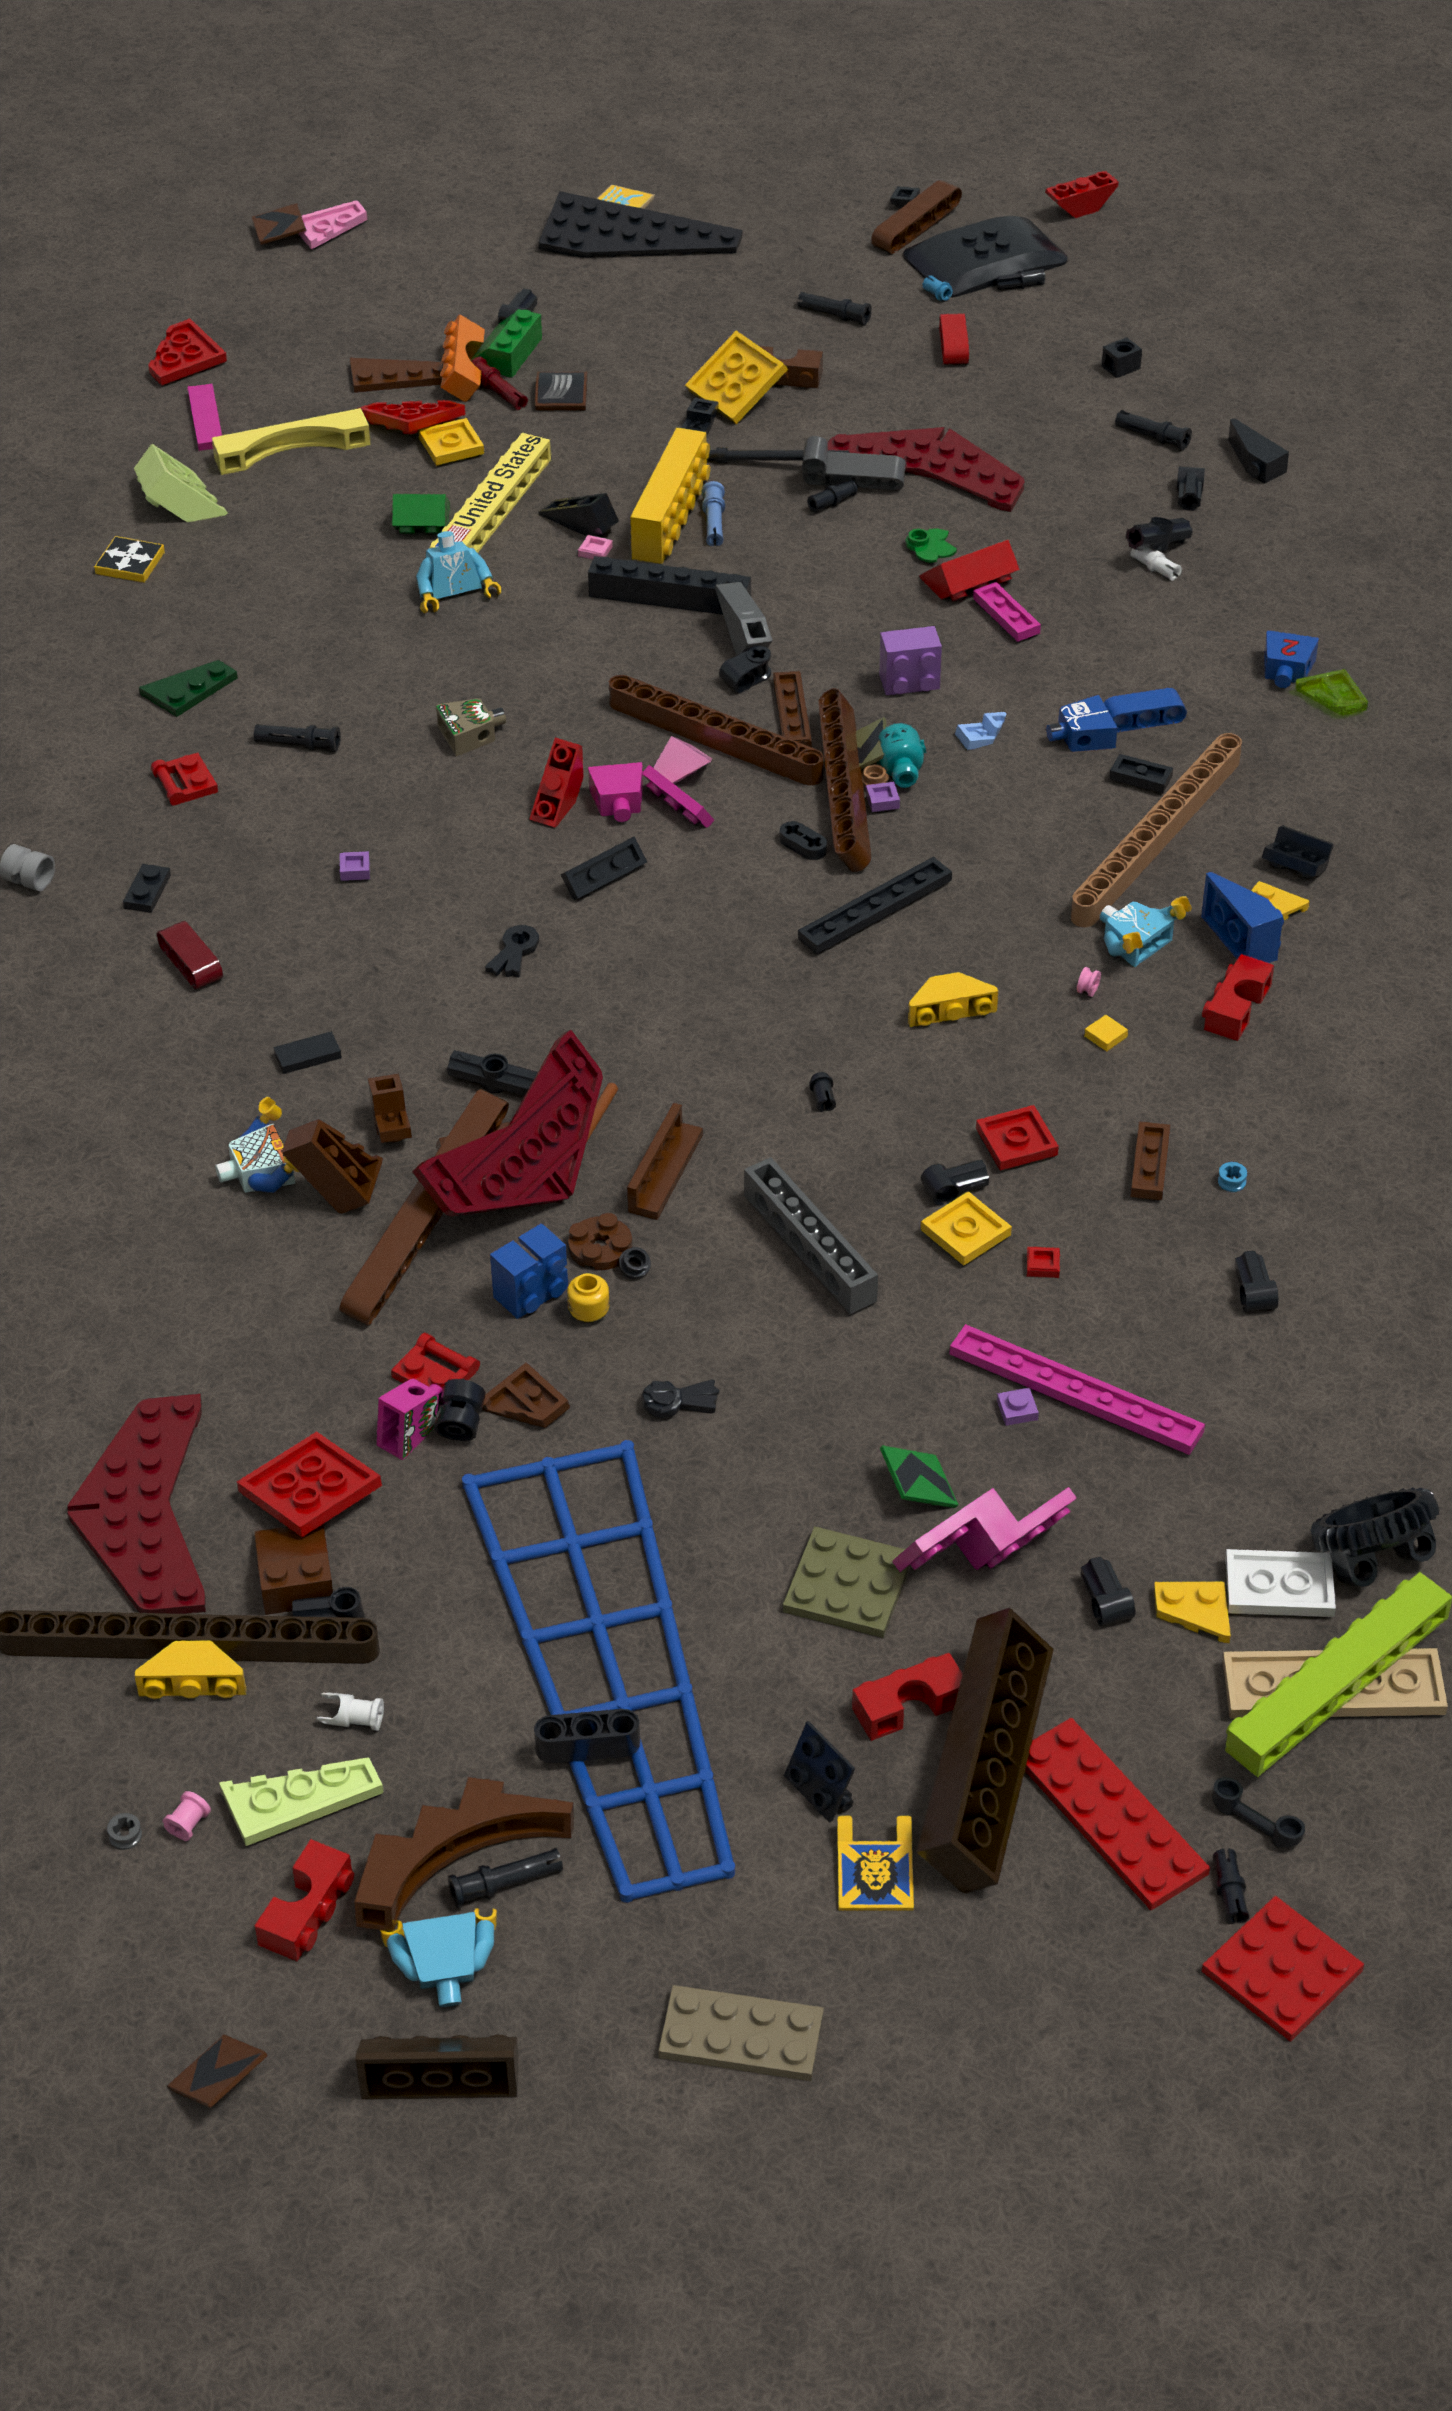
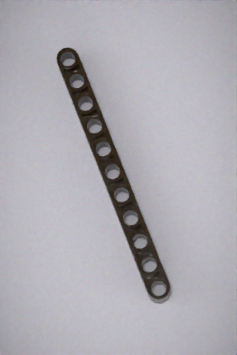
M8 1610L0 1613V1652L8 1656L151 1659L174 1641H211L233 1661L366 1664L374 1661L380 1653L377 1626L372 1620L366 1618Z

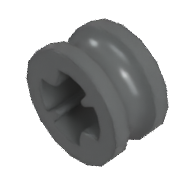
M118 1814L107 1825L109 1841L117 1849H131L142 1838L140 1821L133 1814ZM123 1827H128L129 1834L126 1836H121L120 1829Z

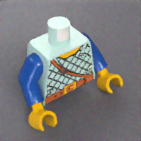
M265 1097L259 1103V1111L262 1113V1116H257L238 1139L229 1143L230 1161L215 1165L217 1176L221 1183L238 1178L244 1192H276L281 1186L294 1184V1171L299 1172L282 1154L284 1144L274 1124L268 1123L270 1120L275 1121L281 1117V1108L270 1097Z

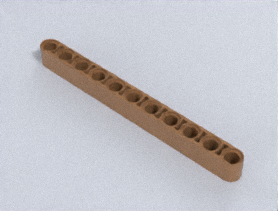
M1232 733L1218 736L1074 892L1071 908V921L1073 924L1079 927L1094 925L1100 919L1102 910L1106 906L1114 904L1240 764L1242 739Z

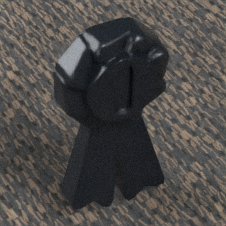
M516 925L505 931L502 938L505 948L485 966V972H493L495 976H498L505 968L506 977H520L522 956L529 952H534L539 943L538 932L534 927L527 925Z
M713 1379L680 1389L676 1388L669 1381H652L651 1384L643 1389L641 1401L643 1408L655 1417H672L681 1408L702 1413H715V1404L718 1397L716 1395L720 1391L714 1386L715 1380Z

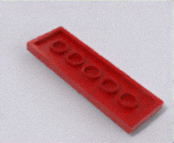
M1072 1717L1032 1740L1025 1772L1151 1911L1209 1875L1210 1867Z

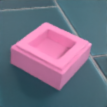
M588 535L578 549V556L593 559L594 556L606 557L613 547L612 540Z

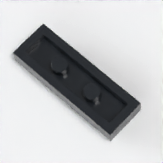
M634 836L560 875L572 899L576 900L647 863V860Z

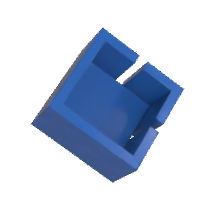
M542 1223L518 1237L519 1242L538 1258V1261L531 1257L514 1240L490 1254L493 1297L517 1319L526 1313H533L541 1304L549 1299L559 1297L568 1287V1273L565 1268L567 1265L566 1244Z

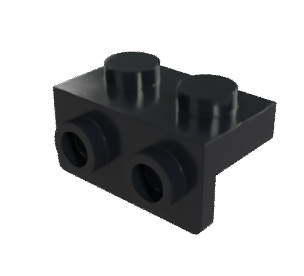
M1282 825L1278 828L1275 841L1264 848L1262 858L1269 860L1270 865L1281 869L1288 867L1296 870V874L1301 877L1313 878L1326 871L1334 845L1329 841Z

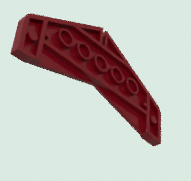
M945 427L851 435L838 434L828 442V450H849L850 453L899 456L906 461L905 472L942 480L988 500L987 505L999 510L1011 512L1024 491L1025 480L1021 475L950 428L945 436Z
M572 1030L563 1033L554 1042L509 1126L432 1157L419 1164L412 1173L441 1211L448 1216L541 1205L569 1199V1196H572L574 1193L603 1080L600 1067Z
M201 1394L148 1398L140 1401L67 1505L68 1519L139 1613L189 1614L206 1612L205 1591L170 1505V1498L189 1443L202 1415Z

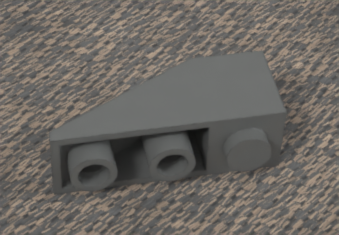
M742 583L716 585L715 590L736 656L754 646H765L768 648L772 643V638L765 616Z

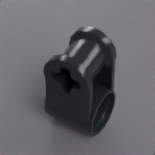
M754 646L736 657L726 660L719 670L720 678L738 693L749 690L751 687L770 678L771 668L768 666V662L771 659V651L765 646Z

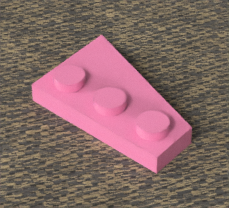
M356 200L302 215L307 231L298 234L311 249H314L366 221L367 211Z

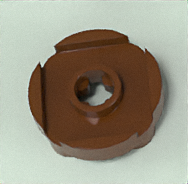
M603 1213L597 1217L587 1218L573 1224L569 1229L568 1249L571 1258L578 1265L583 1267L584 1264L592 1266L594 1270L602 1271L618 1267L620 1255L633 1246L631 1231L623 1222L618 1221L617 1216L612 1213ZM597 1240H604L606 1245L600 1246L594 1243Z

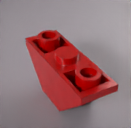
M1100 171L1094 175L1080 177L1067 183H1060L1046 188L1045 193L1074 218L1098 212L1117 189L1119 182L1107 171Z
M554 738L529 820L556 828L576 803L584 778L582 745Z

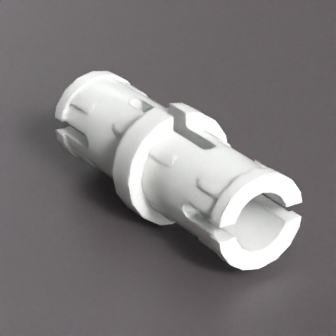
M1132 548L1131 557L1147 565L1148 570H1155L1171 581L1177 578L1173 573L1180 576L1181 566L1165 558L1162 552H1155L1150 548L1140 550Z

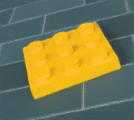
M735 331L685 386L688 391L700 399L719 402L717 411L737 424L788 369L783 362L738 331Z

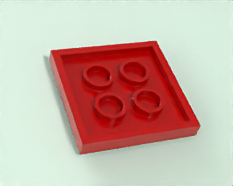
M315 1432L237 1481V1486L242 1495L296 1534L304 1537L380 1488L382 1482L381 1476L320 1433Z
M1275 1895L1202 1965L1201 1972L1291 2042L1363 1972L1364 1963Z

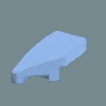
M1005 712L984 713L982 723L957 725L955 735L967 750L993 744L1007 714Z

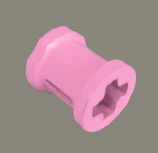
M190 1791L182 1794L180 1798L181 1803L172 1815H167L163 1819L164 1828L170 1834L184 1841L190 1840L193 1836V1828L201 1818H206L211 1812L208 1803L202 1797Z

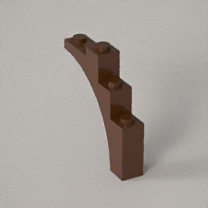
M468 1777L459 1810L422 1805L412 1838L375 1834L354 1901L356 1927L393 1932L402 1910L419 1887L438 1870L457 1858L482 1847L522 1838H571L574 1829V1803L557 1799L504 1793V1782Z

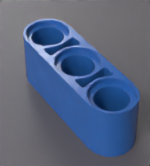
M1173 688L1118 695L1104 701L1107 710L1117 725V732H1120L1119 730L1123 732L1146 728V726L1149 728L1173 724V722L1180 723L1187 714L1178 692Z

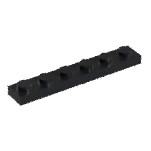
M932 857L799 929L798 939L814 953L818 954L952 881V871L935 857Z

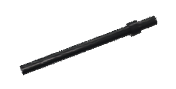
M717 447L716 450H710L707 460H716L717 463H728V460L803 461L804 450H728V447ZM828 450L829 452L850 453L849 450Z

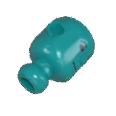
M903 723L889 725L879 734L882 751L885 754L883 759L876 763L885 768L886 773L892 777L896 785L907 788L914 785L919 777L918 771L924 762V754L927 753L924 739L921 740L917 731L910 725Z

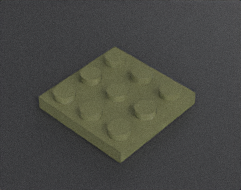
M814 1526L784 1600L783 1612L884 1638L910 1569L909 1566L899 1572L892 1561L905 1549Z

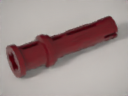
M476 357L471 361L481 371L480 383L484 388L494 390L516 410H520V406L526 407L528 398L504 380L498 369L487 365V361L483 357Z

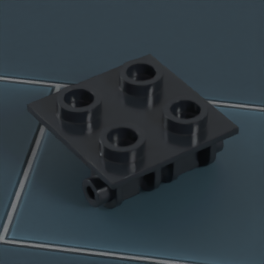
M807 1721L784 1776L829 1823L833 1821L838 1809L841 1808L843 1811H847L854 1803L852 1793L846 1789L856 1768Z

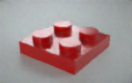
M1034 1105L976 1120V1130L1000 1171L1058 1155L1059 1146Z

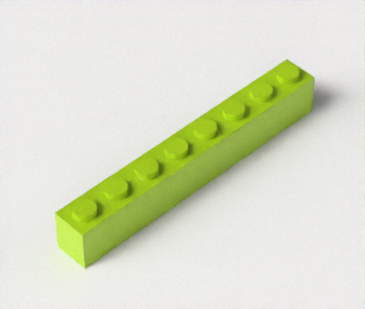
M1421 1572L1409 1581L1407 1579L1403 1580L1386 1600L1380 1599L1373 1606L1371 1612L1363 1619L1357 1618L1344 1635L1339 1639L1337 1637L1331 1639L1321 1654L1316 1658H1308L1301 1666L1299 1672L1293 1677H1285L1271 1695L1267 1698L1261 1697L1258 1699L1248 1714L1243 1718H1235L1226 1730L1227 1741L1225 1751L1256 1777H1259L1446 1621L1449 1617L1452 1596Z

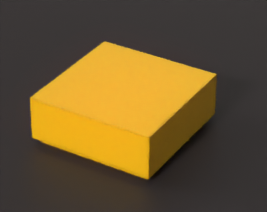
M1104 1015L1085 1028L1084 1037L1107 1052L1127 1038L1128 1029L1109 1016Z

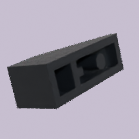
M1233 418L1230 420L1228 441L1246 473L1266 484L1287 472L1289 457L1287 450L1237 419Z
M607 493L555 499L538 512L539 515L585 536H605L612 531L611 527L619 522Z

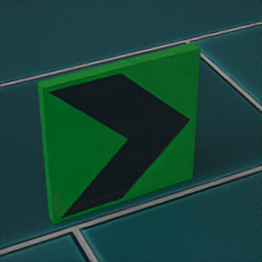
M883 1445L880 1447L901 1499L951 1508L958 1506V1502L936 1455Z

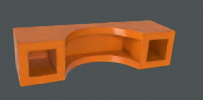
M459 314L454 322L450 321L444 331L446 339L443 344L445 350L441 360L443 362V368L440 373L442 377L441 388L467 402L480 386L481 371L470 359L484 343L485 329Z

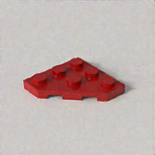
M188 319L168 327L165 340H161L156 350L155 359L151 360L148 365L149 374L160 385H164L226 362L227 355L195 322Z
M449 400L437 401V404H423L422 401H402V405H387V402H375L359 407L366 420L369 421V424L385 425L387 429H399L404 434H415L418 432V429L435 426L441 422L455 421V418L466 415L465 405Z

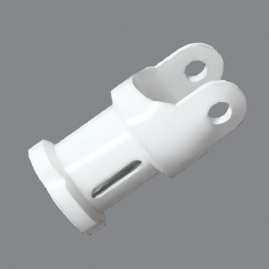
M321 1693V1696L324 1698L340 1700V1708L334 1718L317 1717V1721L349 1727L350 1724L371 1726L372 1730H379L384 1714L383 1699L376 1698L374 1701L354 1699V1696L349 1694Z

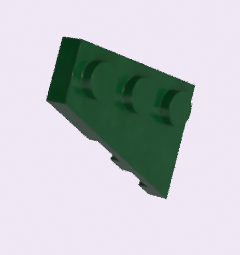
M216 660L140 686L139 693L141 696L178 717L238 679L235 669L220 660Z

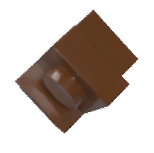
M399 1074L368 1078L373 1118L381 1143L399 1142L402 1139L412 1138Z

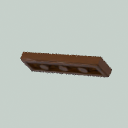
M800 671L773 673L781 735L812 747Z

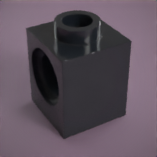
M1127 337L1103 346L1101 367L1115 378L1137 371L1141 368L1142 348Z

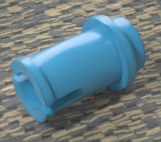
M932 275L928 276L929 279L927 277L924 279V290L934 294L939 301L950 299L953 290L948 282H941Z

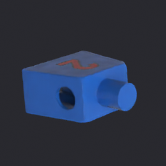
M1267 630L1264 649L1265 678L1273 679L1276 686L1280 688L1289 687L1291 682L1303 684L1316 661L1319 638Z

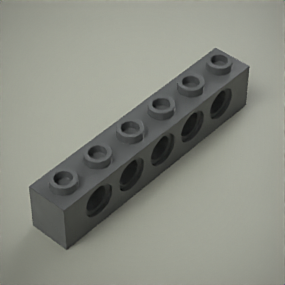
M770 1157L744 1169V1196L847 1312L852 1314L877 1302L878 1274L781 1167Z

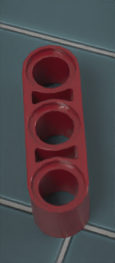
M181 921L156 933L161 950L163 952L167 951L165 953L177 969L181 968L179 969L180 973L195 990L223 978V970L218 959L186 921Z

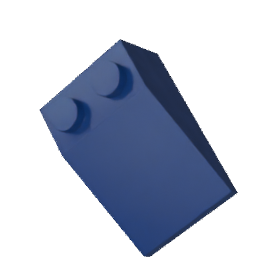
M1213 872L1206 873L1201 914L1204 921L1236 959L1242 954L1267 963L1276 961L1281 946V929L1284 924L1281 911L1276 909L1267 898Z

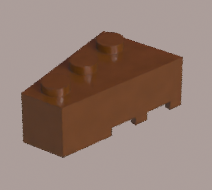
M320 1119L289 1130L282 1154L338 1213L342 1214L370 1203L382 1165V1157L378 1155L370 1156L364 1152V1146L359 1143L352 1145L344 1140V1134Z

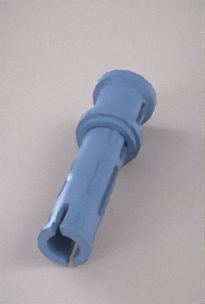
M710 481L705 483L701 490L702 497L704 498L702 510L706 514L707 544L714 546L713 539H716L717 546L723 543L722 513L725 510V501L723 500L725 489L721 483Z

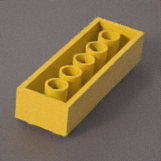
M676 427L630 516L632 559L662 564L666 555H671L673 541L679 539L681 525H686L688 511L694 509L696 495H701L703 481L709 479L710 465H707V458L710 452V444L706 443V432Z

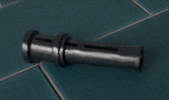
M800 292L798 299L802 300V302H797L798 307L838 315L843 321L850 319L859 321L861 325H866L871 317L872 308L869 303L862 305L853 303L851 299L847 298L839 301L805 292Z
M1123 410L1118 412L1115 419V425L1118 427L1157 438L1159 443H1170L1176 445L1180 450L1186 449L1191 441V428H1179L1173 426L1172 422L1169 421L1160 423Z
M256 724L254 740L255 742L305 745L309 750H314L316 747L329 748L332 752H337L341 741L340 728L335 726L332 729L317 728L316 725H310L306 728ZM274 734H284V735H292V736H283V735H274Z
M557 1848L492 1869L489 1866L481 1865L473 1873L456 1877L454 1874L449 1875L448 1885L456 1908L463 1907L466 1901L485 1896L487 1899L493 1898L499 1889L563 1871L562 1861L546 1864L547 1861L560 1857Z

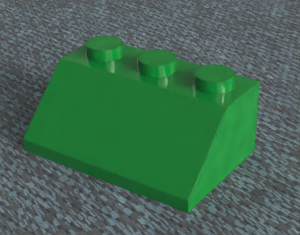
M518 309L496 326L471 358V361L476 357H483L487 361V365L499 370L500 375L513 378L542 339L541 314L533 313L529 310Z

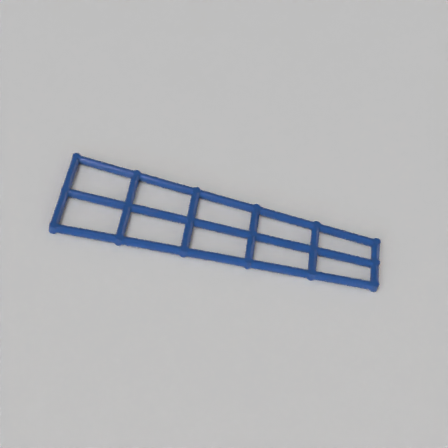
M625 1440L621 1444L557 1458L545 1457L539 1462L477 1475L465 1474L462 1477L463 1489L467 1495L550 1715L614 1709L635 1711L679 1700L681 1702L697 1774L654 1783L640 1738V1748L631 1755L640 1787L597 1796L584 1761L569 1762L621 1901L628 1903L642 1897L672 1890L680 1891L685 1887L723 1878H733L735 1876V1863L729 1845L713 1772L675 1621L672 1601L670 1600L655 1538L653 1522L650 1517L634 1443L630 1440ZM623 1458L638 1522L577 1535L557 1471ZM544 1474L563 1538L502 1551L478 1488ZM641 1535L657 1603L602 1615L581 1548ZM568 1551L588 1618L533 1630L508 1564ZM660 1616L677 1686L627 1697L606 1628ZM593 1631L614 1701L564 1711L538 1643ZM701 1788L719 1864L682 1873L659 1797ZM645 1801L668 1876L631 1884L603 1810Z

